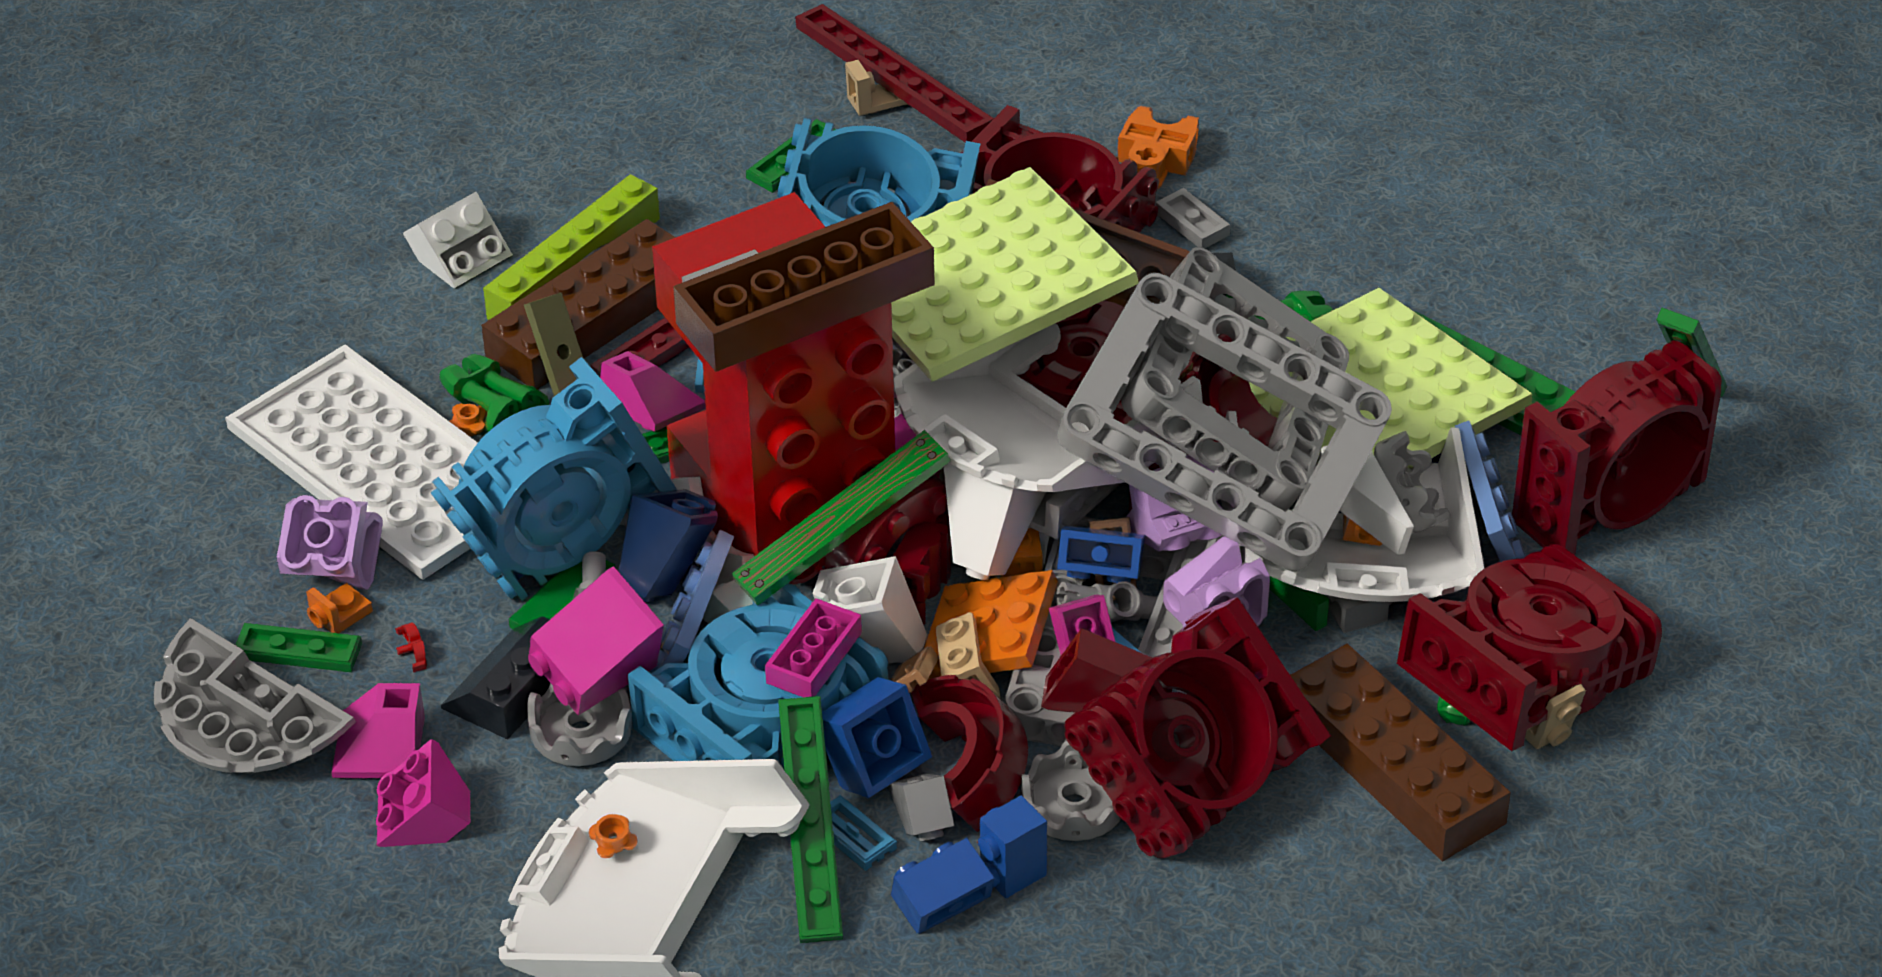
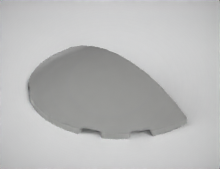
M191 618L171 641L163 656L166 668L162 680L155 681L154 705L160 713L163 724L160 727L169 742L187 759L216 771L256 773L287 766L322 750L356 723L354 717L300 684L293 687L250 661L244 650Z

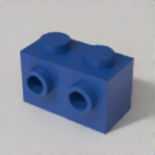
M1065 525L1061 529L1057 570H1066V576L1072 578L1090 579L1092 573L1107 575L1106 581L1118 583L1126 581L1131 583V578L1138 579L1141 575L1145 535Z
M1022 795L1001 807L991 809L985 816L980 818V838L978 839L980 858L994 877L993 888H996L1005 899L1047 875V820Z
M965 838L955 844L947 842L941 845L932 853L931 857L920 863L912 861L902 866L893 878L891 896L913 929L920 934L991 897L994 877L970 841Z

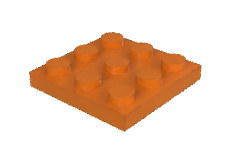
M1053 570L1029 572L1021 575L945 586L924 648L931 646L939 657L936 627L952 618H957L971 612L976 619L981 661L989 673L1032 667L1058 584V579ZM939 659L928 679L941 676Z

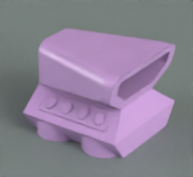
M1187 455V456H1186V458H1188L1189 460H1191V461H1193V462L1199 464L1200 466H1202V467H1204V468L1210 470L1208 467H1206L1205 465H1203L1202 463H1200L1199 461H1197L1196 459H1194V458L1191 457L1190 455ZM1159 467L1153 471H1160L1161 469ZM1129 485L1132 510L1126 517H1130L1131 532L1144 534V543L1155 550H1179L1187 547L1191 541L1197 539L1208 540L1222 536L1220 533Z
M303 495L293 498L285 507L277 552L280 574L324 576L343 584L347 582L350 586L357 589L368 590L374 579L383 526L382 517L376 512H366L368 502L352 501L347 497H338L334 500H318L312 496Z
M1223 536L1164 581L1163 602L1166 609L1184 627L1187 625L1185 622L1196 613L1238 597L1253 621L1259 626L1262 620L1267 617L1270 575L1261 558L1242 564L1239 544Z

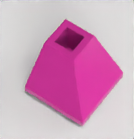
M629 351L602 362L600 378L623 403L633 421L641 424L647 430L654 432L661 430L668 424L706 408L705 400L658 366Z
M378 683L343 710L354 717L356 723L337 739L332 777L382 778L386 773L392 772L403 763L411 752L420 749L425 720L420 683Z
M433 739L429 740L420 749L411 752L403 763L392 772L386 773L378 782L376 825L377 846L379 847L446 843L470 824V790L439 743Z

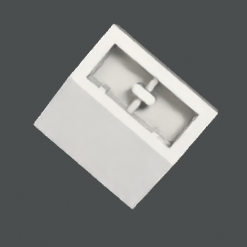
M477 192L403 232L418 261L453 288L513 255Z

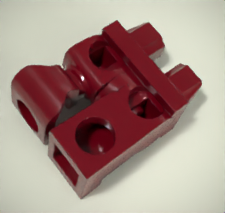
M944 513L939 515L934 523L922 522L909 528V531L892 556H896L923 625L926 624V599L935 597L941 590V583L947 584L951 577L949 515Z

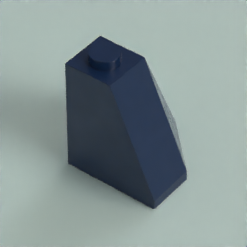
M686 489L632 495L619 573L644 602H652L655 597L672 595L717 523L718 514L715 511L716 504L714 500Z

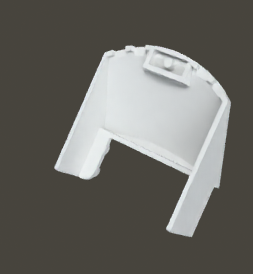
M1057 324L1042 329L933 382L916 363L893 378L900 410L916 436L925 430L948 453L951 460L950 464L973 476L1012 488L1042 492H1058L1124 482L1063 448L1058 440L1057 431L1066 408L1017 376L1028 371L1030 364L1041 356L1051 354L1057 350L1061 339L1060 329ZM1192 376L1180 384L1183 387L1182 390L1203 403L1199 379ZM1133 419L1127 424H1125L1128 427L1140 432L1141 434L1144 430L1147 433L1157 437L1158 439L1170 444L1171 446L1176 447L1175 445H1173L1172 443H1170L1169 441H1167L1166 439H1164L1163 437H1161L1160 435L1146 427L1144 424H1140L1139 422ZM1072 423V426L1077 431H1089L1088 427L1083 423ZM1152 461L1144 462L1147 468L1155 463Z
M1227 411L1225 419L1238 427L1236 411ZM1450 428L1439 462L1431 463L1429 468L1421 473L1419 478L1424 488H1434L1439 493V499L1434 509L1447 508L1451 516L1447 520L1422 532H1412L1405 554L1397 555L1384 544L1375 546L1343 540V513H1338L1314 558L1306 568L1300 571L1284 569L1239 544L1242 559L1245 563H1250L1261 558L1269 575L1282 582L1316 593L1352 600L1376 602L1408 601L1410 597L1419 593L1427 598H1434L1469 587L1473 578L1484 569L1459 428ZM1221 500L1224 510H1233L1231 504ZM1295 539L1289 540V543L1295 549L1305 550V546L1300 541Z
M775 759L615 763L604 772L608 780L591 795L584 789L576 797L575 800L580 806L566 821L557 818L540 840L518 876L508 899V902L511 905L518 906L513 921L510 918L502 920L500 927L502 934L507 936L504 946L499 948V959L505 966L534 977H701L696 972H678L671 962L743 834L745 833L748 837H754L760 833H777L782 837L788 836L797 830L801 819L810 805ZM609 814L627 817L630 832L637 836L638 843L636 847L632 850L623 849L621 852L614 853L611 858L600 857L597 853L598 845L596 841L589 837L590 827L596 824L600 818Z

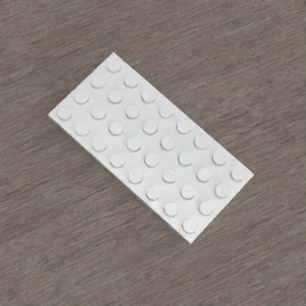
M347 345L341 346L225 417L227 428L319 500H334L338 497H347L352 501L368 502L366 512H376L383 520L379 547L422 580L471 549L463 539V533L457 530L446 515L452 509L450 508L445 512L431 495V492L436 489L432 481L437 477L444 482L450 491L458 486L459 477L451 466L459 462L463 467L469 454L478 442Z

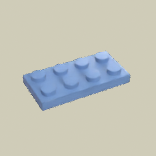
M1470 420L1455 425V428H1459L1464 458L1485 527L1500 562L1525 558L1526 554L1520 539L1513 540L1519 534L1512 513H1505L1504 511L1510 507V503L1503 485H1496V482H1499L1502 477L1494 457L1488 460L1486 458L1491 453L1483 432L1476 435Z
M719 530L712 544L705 541L695 561L699 566L691 564L681 586L685 587L684 591H686V594L680 592L672 607L670 614L674 615L673 619L675 622L668 621L662 634L661 648H663V651H659L657 666L649 672L653 673L666 663H683L692 647L734 539L733 535Z

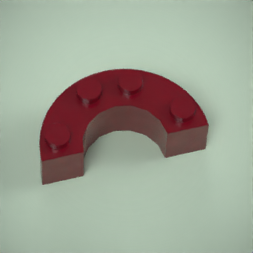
M1218 335V338L1224 342H1233L1228 335ZM1196 353L1191 360L1193 362V369L1187 374V379L1194 376L1200 380L1203 404L1212 406L1224 418H1226L1227 411H1236L1238 427L1249 431V435L1268 447L1277 417L1271 415L1258 402L1251 391L1249 381Z
M933 474L825 555V569L886 558L892 545L906 530L922 522L934 523L938 516L947 510L945 482Z
M956 675L931 678L921 686L917 684L911 695L920 719L944 742L958 736L967 737L962 756L954 768L944 775V780L952 809L975 831L979 832L980 818L985 816L991 809L1001 807L1010 802L1021 784L1022 774L1025 773L1028 759L1027 735L1017 715L981 681L974 678L971 680L959 679Z

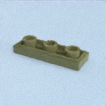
M561 292L524 304L554 396L577 380L569 366L581 357L583 358Z

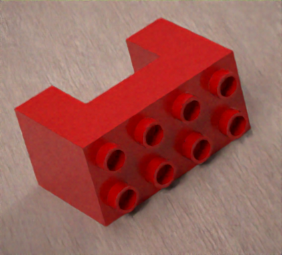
M795 192L652 246L657 308L703 363L706 410L667 425L671 479L700 477L704 497L714 500L716 504L715 511H717L718 517L717 523L712 529L715 535L718 534L719 530L733 535L734 539L731 546L741 552L753 554V556H756L895 452L891 303L717 372L714 371L676 324L673 286L682 283L683 276L754 249L758 253L825 228L824 224ZM826 557L821 558L789 583L801 584L812 579L819 572V569L825 565Z

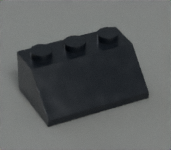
M541 616L512 629L441 704V709L508 740L528 718V697L530 693L534 692L542 697L549 688V680L544 675L539 676L533 670L529 663L528 655L531 636L550 619Z

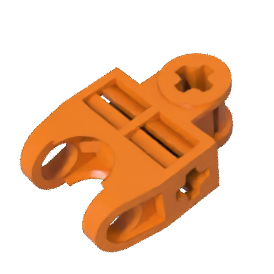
M1137 107L1128 117L1118 136V161L1123 162L1126 159L1135 161L1137 173L1144 167L1153 168L1156 171V178L1159 179L1158 189L1162 186L1168 172L1186 176L1196 153L1199 117L1188 115L1187 118H1182L1177 123L1163 124L1153 119V109L1151 107Z

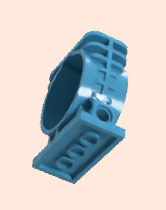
M804 118L802 124H795L792 145L796 146V149L788 150L785 171L789 172V174L781 176L777 197L780 198L795 192L825 227L889 202H893L905 216L907 211L909 215L907 218L911 222L918 217H924L943 208L950 202L958 201L973 194L980 143L966 141L963 153L937 148L926 151L915 140L891 129L863 125L844 127L833 131L834 123L830 122L825 123L823 134L820 137L811 135L812 119Z
M582 357L569 366L577 380L554 396L550 405L528 408L506 418L492 428L477 443L463 467L459 462L451 466L459 477L458 486L450 491L439 477L432 481L436 489L431 492V495L445 512L450 508L452 509V511L446 514L457 530L463 533V539L476 555L478 554L479 557L477 558L489 574L494 576L495 579L500 575L502 576L497 580V583L510 599L518 596L523 601L528 597L518 582L524 575H532L537 583L543 586L547 583L544 575L569 569L582 562L584 554L596 552L618 528L626 510L630 509L632 495L652 493L655 490L658 492L677 490L623 403Z
M786 584L757 606L753 601L752 605L731 610L709 623L693 642L688 663H666L651 674L642 666L628 674L633 729L673 761L775 759L784 769L778 699L802 697L766 684L765 665L812 604V601L804 596L795 585ZM858 637L816 694V696L821 697L822 712L877 677L888 680V659L881 649L872 647L862 638ZM721 680H722L723 688H722V687L720 686V684L718 683V682L721 681Z

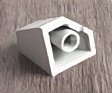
M948 463L944 466L953 563L967 568V575L981 580H989V577L994 575H1005L1046 492L1017 489L992 483Z
M896 556L820 570L813 591L814 598L860 614L862 633L859 637L872 647L881 649L888 659V664L895 662L903 663L923 650L927 633Z

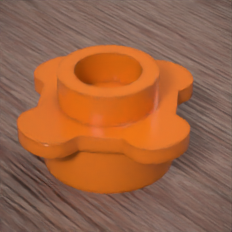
M463 403L457 404L452 408L454 415L449 422L468 436L477 435L485 430L484 419L487 417V411L484 408L474 404Z
M609 814L603 816L589 829V837L596 841L598 845L597 853L602 858H611L614 853L621 852L623 849L632 850L638 843L637 836L629 830L628 818L622 815Z

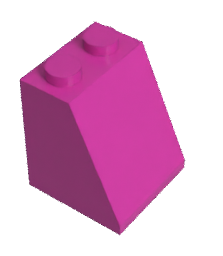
M613 566L531 636L528 660L533 670L539 676L544 675L553 685V690L558 700L565 706L570 705L579 716L628 685V674L639 666H642L648 672L657 666L664 624Z

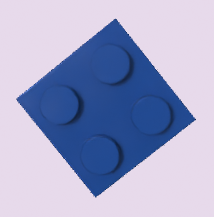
M877 677L822 712L825 748L838 783L846 791L870 798L933 757L905 684Z

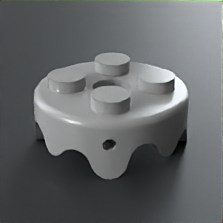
M1404 431L1378 442L1374 448V456L1414 525L1412 532L1418 533L1447 520L1451 514L1447 508L1434 509L1439 499L1438 491L1434 488H1424L1419 480L1421 473L1429 468L1432 462L1431 455L1424 450L1412 451L1407 449L1410 440L1407 432Z
M551 683L542 697L534 692H531L528 697L530 738L535 748L544 757L553 762L566 766H587L600 763L616 755L630 738L633 726L632 711L627 692L624 688H621L579 716L570 705L565 706L558 700ZM580 721L590 723L589 726L584 728L572 727L574 723Z
M1067 740L1053 754L1036 755L1027 775L1022 774V796L1047 820L1048 836L1067 841L1090 840L1112 830L1120 822L1121 818L1115 813L1112 801L1103 787L1092 779L1088 770L1089 767L1080 753L1072 748ZM1077 794L1084 797V799L1079 802H1071L1066 800L1065 797Z

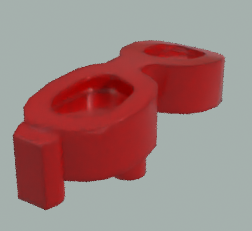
M411 622L395 628L398 635L402 634L409 643L396 648L398 655L413 651L416 663L412 664L413 673L426 669L427 659L424 642L421 640L416 625Z

